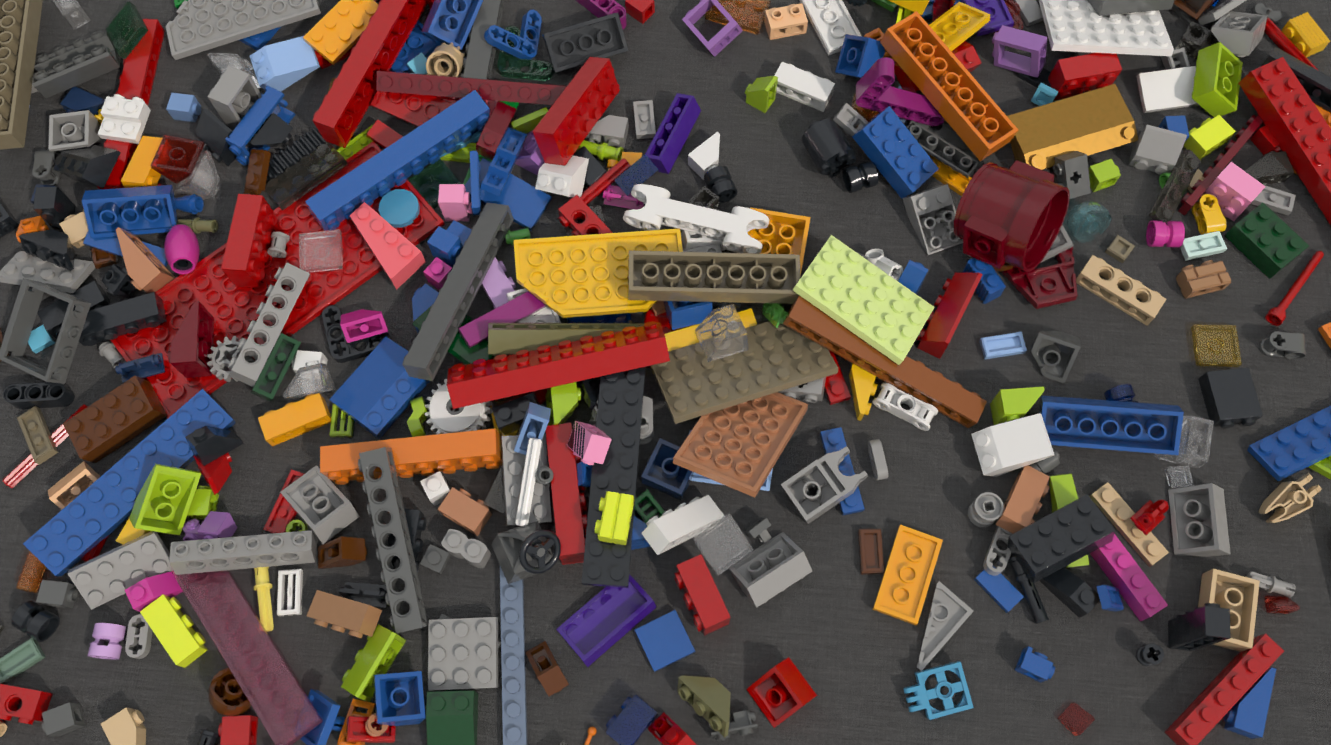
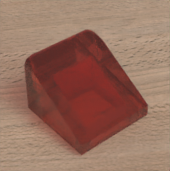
M1286 596L1264 597L1265 608L1268 613L1290 614L1300 609L1298 604Z
M1074 702L1057 718L1074 736L1081 735L1095 720L1091 714Z

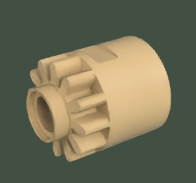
M452 42L449 45L442 43V45L437 46L426 62L428 75L458 77L463 69V57L465 56V53L459 51L460 46L454 47Z

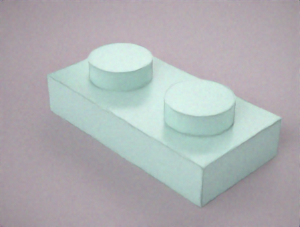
M1220 231L1185 238L1180 249L1185 261L1223 253L1227 250Z

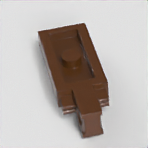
M251 149L244 194L260 195L261 191H265L271 156L269 151Z

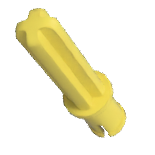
M269 567L253 568L256 583L254 591H257L260 626L262 632H270L274 629L270 589L273 586L269 580Z

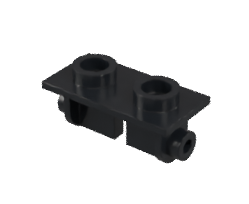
M345 582V586L340 588V596H343V598L373 607H387L385 594L387 593L386 585Z

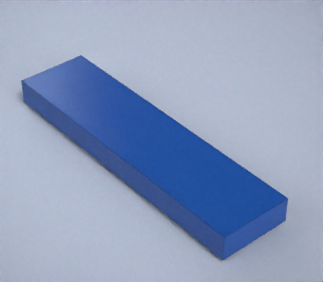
M88 230L83 242L84 245L123 257L117 236L90 238ZM143 242L166 267L168 262L165 257L164 248Z

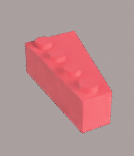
M365 202L350 215L355 227L396 290L426 263L422 252Z

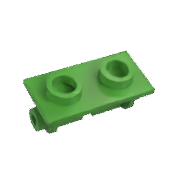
M764 303L763 315L778 328L779 323L783 324L788 312L784 310L781 303Z

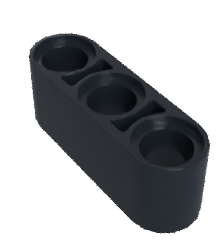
M52 382L13 384L6 387L3 392L4 400L18 409H31L34 406L38 408L66 407L75 398L73 391L65 385Z

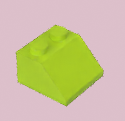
M576 382L547 389L545 395L546 407L551 409L548 426L564 424L573 414L575 407H578V400H581L580 387L577 388Z
M1044 387L1000 390L990 403L993 425L1023 418L1045 391Z

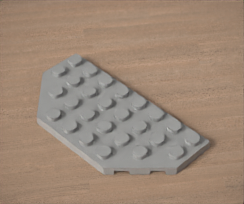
M188 0L182 3L176 11L178 15L173 21H169L165 27L172 57L178 60L319 15L321 11L318 0Z

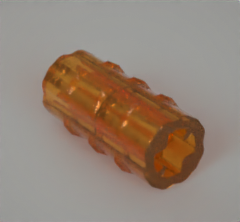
M30 551L19 576L16 589L37 593L44 572H46V566Z

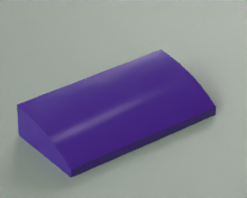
M629 574L628 588L605 587L556 630L584 664L589 667L657 606L652 598Z

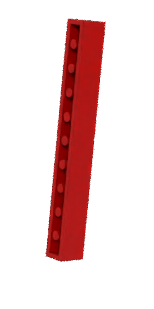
M135 19L134 25L131 27L130 42L127 44V55L123 61V72L119 78V89L116 94L132 100L133 97H139L145 101L147 106L165 33L158 19ZM106 139L103 147L118 150L121 153L104 188L97 187L99 190L125 188L121 179L138 144Z

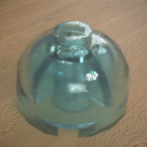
M1087 201L1076 205L1068 218L1069 230L1079 242L1092 241L1095 239L1092 237L1093 235H1096L1098 232L1102 234L1109 226L1112 219L1109 214L1110 212L1098 202Z

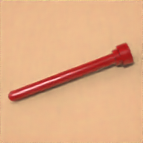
M1317 251L1280 304L1269 310L1265 316L1268 323L1274 326H1280L1286 318V309L1323 258L1324 253L1322 251Z

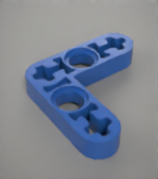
M529 10L523 16L520 37L499 26L492 25L485 31L484 38L488 44L519 59L530 61L536 56L542 23L541 15L536 10ZM526 31L533 35V39L527 36ZM507 39L514 43V48L509 46Z

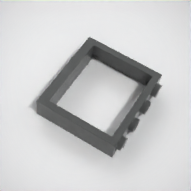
M23 278L0 348V360L46 382L65 384L91 303L45 283ZM29 286L33 287L32 291H28ZM44 292L69 303L48 369L23 357ZM8 351L12 352L11 356H7Z

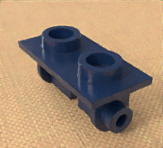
M163 353L152 354L151 356L124 363L121 362L118 366H115L117 374H121L122 383L135 375L140 378H146L165 373Z

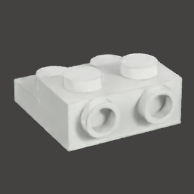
M114 94L113 97L107 96L101 110L104 118L98 131V136L101 139L139 144L151 111L150 108L139 97H133L132 100H129L119 94Z

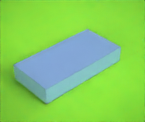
M1022 332L983 337L979 340L984 360L1027 352Z

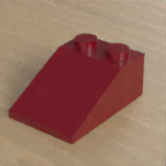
M194 301L171 342V351L168 352L169 363L186 378L212 376L211 368L207 365V362L212 360L207 357V354H213L211 346L213 347L214 317L199 301Z

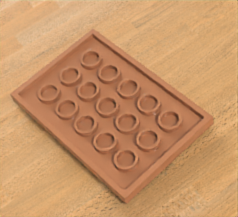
M776 392L703 415L673 457V463L755 498L805 415L808 404Z

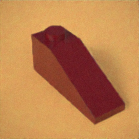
M498 101L476 144V151L479 155L493 160L496 150L517 111L516 108Z

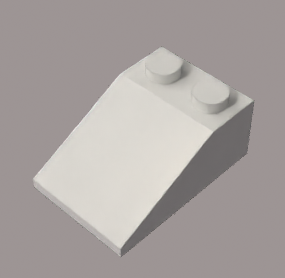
M1040 413L990 426L971 434L983 475L997 477L1055 456L1042 414Z

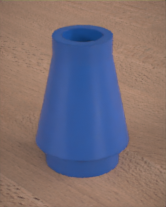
M196 194L175 198L176 210L191 214H197L203 210V199Z

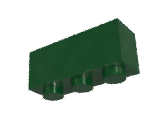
M283 333L279 335L250 393L270 402L273 400L301 344L300 341Z

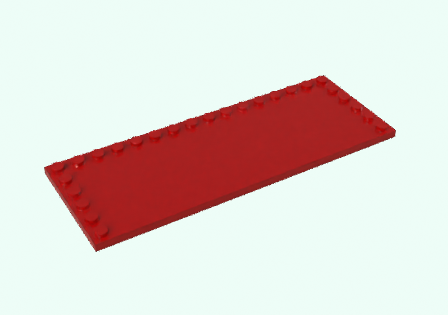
M374 141L273 210L277 216V222L275 226L273 225L272 233H285L290 236V240L286 244L285 251L287 254L285 258H276L269 255L268 261L265 262V277L261 281L260 288L235 286L222 271L221 266L226 249V244H224L198 262L191 273L179 275L155 292L163 300L167 322L161 323L157 327L141 329L133 334L127 333L111 340L126 362L151 356L152 354L163 353L165 373L143 379L151 383L167 414V418L173 415L200 390L203 389L210 395L227 383L224 378L219 380L214 374L212 376L186 378L169 363L168 352L171 351V342L194 301H199L214 317L213 347L218 346L216 342L218 340L221 343L225 342V337H228L230 341L233 336H236L239 340L241 338L248 339L250 332H247V329L252 320L257 321L259 314H256L261 302H267L269 297L265 296L270 284L275 286L277 279L274 277L279 267L284 268L286 263H289L310 273L281 333L290 337L321 315L327 306L336 304L383 270L355 227L352 219H345L340 222L339 227L335 230L325 232L312 216L305 202L381 152L382 150ZM408 180L401 186L396 185L390 189L391 191L395 189L408 190L418 200L420 212L418 217L413 220L414 222L403 228H395L413 245L416 246L433 234L438 226L442 227L445 225L441 217ZM380 196L373 200L374 203L370 206L379 215V203L382 199ZM281 285L285 291L291 290L288 285ZM272 303V305L275 308H282V305L280 303ZM263 320L266 326H273L270 320ZM259 337L254 338L255 343L264 344L263 339Z

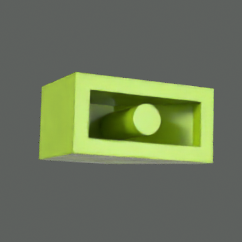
M778 77L756 78L753 84L750 83L745 90L746 103L766 113L775 101Z

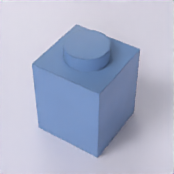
M171 93L166 110L174 120L196 122L198 115L201 113V105L194 95Z

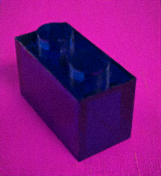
M645 154L618 176L615 182L627 196H630L634 185L644 184L659 169L648 155Z
M636 694L633 698L629 696L621 705L623 711L619 716L613 715L606 724L608 728L606 733L619 745H634L658 715L654 709Z

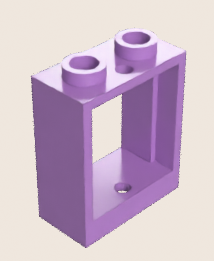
M700 0L699 4L689 10L682 19L714 57L743 31L717 0ZM715 5L729 23L712 39L707 41L693 24Z
M1002 25L999 32H995L992 39V44H994L992 52L994 66L1038 78L1046 64L1047 37ZM1005 46L1031 52V58L1005 51Z

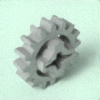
M233 336L230 341L228 337H225V342L221 343L218 340L216 341L217 347L211 346L213 354H207V357L212 361L207 362V365L211 368V373L216 375L219 380L224 378L227 382L231 381L232 377L229 374L232 369H229L228 366L233 356L238 358L241 351L237 348L243 338L239 340L236 336ZM252 356L244 357L249 363L255 362Z

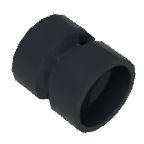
M871 160L860 163L858 167L855 165L846 167L842 171L843 181L849 193L860 191L862 187L867 189L878 185L877 170Z
M726 166L714 167L704 175L706 185L711 189L712 199L717 204L732 200L738 193Z
M27 601L16 610L11 623L12 626L27 633L28 636L36 641L43 642L56 631L60 618L52 612L45 610L34 601Z

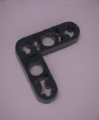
M334 305L327 306L322 312L330 353L339 363L369 356L378 346L381 337L391 339L389 333L385 332L347 343L343 331L339 338H332L333 331L342 330L340 325L342 312ZM332 312L335 313L334 319L336 324H333L332 320L330 319ZM369 340L373 341L374 347H372ZM360 342L367 343V347L363 351L356 350V346ZM337 344H341L344 350L342 356L338 355L340 351Z

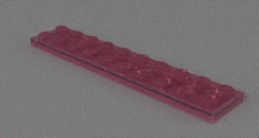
M226 570L175 575L174 571H171L275 745H292L322 723L323 720L230 572Z

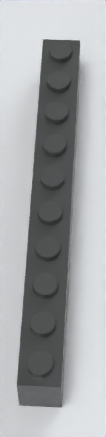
M486 203L484 209L480 212L476 224L472 227L471 234L464 242L460 255L457 256L451 272L447 275V280L439 290V295L434 304H432L426 320L423 321L417 337L414 338L412 347L404 357L403 366L409 377L433 381L514 220L509 205Z

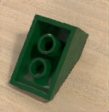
M475 691L427 692V745H477L478 693Z

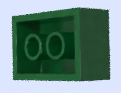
M1264 203L1260 204L1236 223L1225 235L1269 279L1309 247L1299 235Z

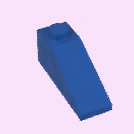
M1268 668L1223 718L1225 721L1224 729L1251 739L1263 737L1276 673L1275 668Z

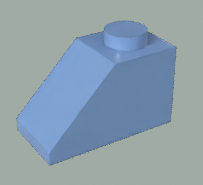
M532 402L529 403L516 441L515 452L526 455L529 438L542 440L550 419V408Z

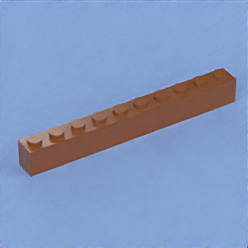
M801 296L791 306L783 322L784 325L895 386L899 390L937 408L938 412L963 426L970 428L978 423L987 402L979 394L962 388L961 384L946 379L940 372L932 371L925 367L922 362L907 356L898 365Z

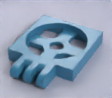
M960 661L915 672L917 684L903 688L905 694L914 692V695L906 697L907 703L915 701L917 703L908 707L909 712L925 709L928 720L974 708ZM944 671H952L958 676L960 681L954 683L947 682ZM935 674L937 680L936 687L926 690L924 685L929 675ZM942 686L948 687L949 691L946 695L940 693ZM963 691L960 702L954 707L952 701L954 693ZM934 698L942 699L945 710L933 708L929 700Z

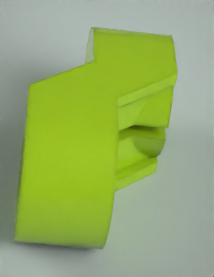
M420 396L410 400L413 413L407 420V424L412 437L426 436L423 423L427 419L424 413L428 412L425 407L426 404L423 397Z

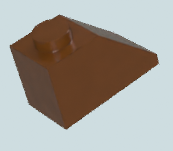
M341 536L319 546L318 569L352 566L365 561L367 554L365 538Z
M546 641L525 652L538 680L549 697L569 685Z

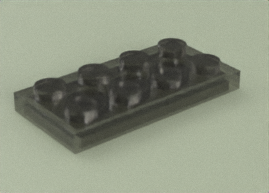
M329 142L318 146L309 155L304 156L295 165L287 168L282 174L271 179L265 185V191L283 211L348 163Z

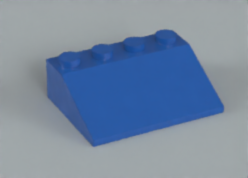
M387 337L378 344L329 399L379 440L411 404L410 400L415 399L430 382L429 380L409 377L403 366L404 357L409 351Z

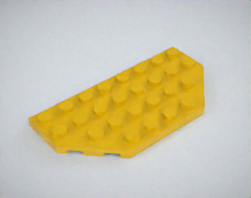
M680 228L514 240L516 279L521 286L562 318L647 312L656 301L628 300L629 250L683 252Z

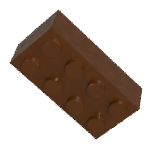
M135 375L64 422L63 425L79 458L97 463L166 417L167 414L151 383Z

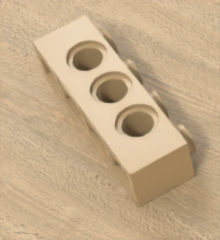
M1092 255L1076 278L1077 284L1146 326L1156 317L1166 301V298L1162 297L1157 291L1147 288L1140 281L1132 279L1124 274L1122 270L1112 267L1103 259L1097 258Z

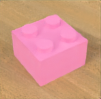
M1230 162L1203 195L1211 194L1215 196L1222 214L1234 222L1266 186Z

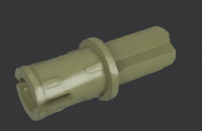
M196 217L194 219H179L177 225L189 226L196 234L201 232L215 233L218 230V222L216 220H201L199 217Z

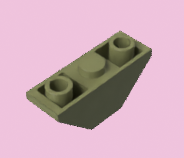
M686 675L678 677V694L680 698L687 701L699 716H703L709 722L713 730L718 731L725 738L729 730L731 692L715 678Z

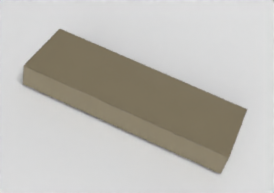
M34 406L17 417L35 463L40 465L58 453L40 408Z

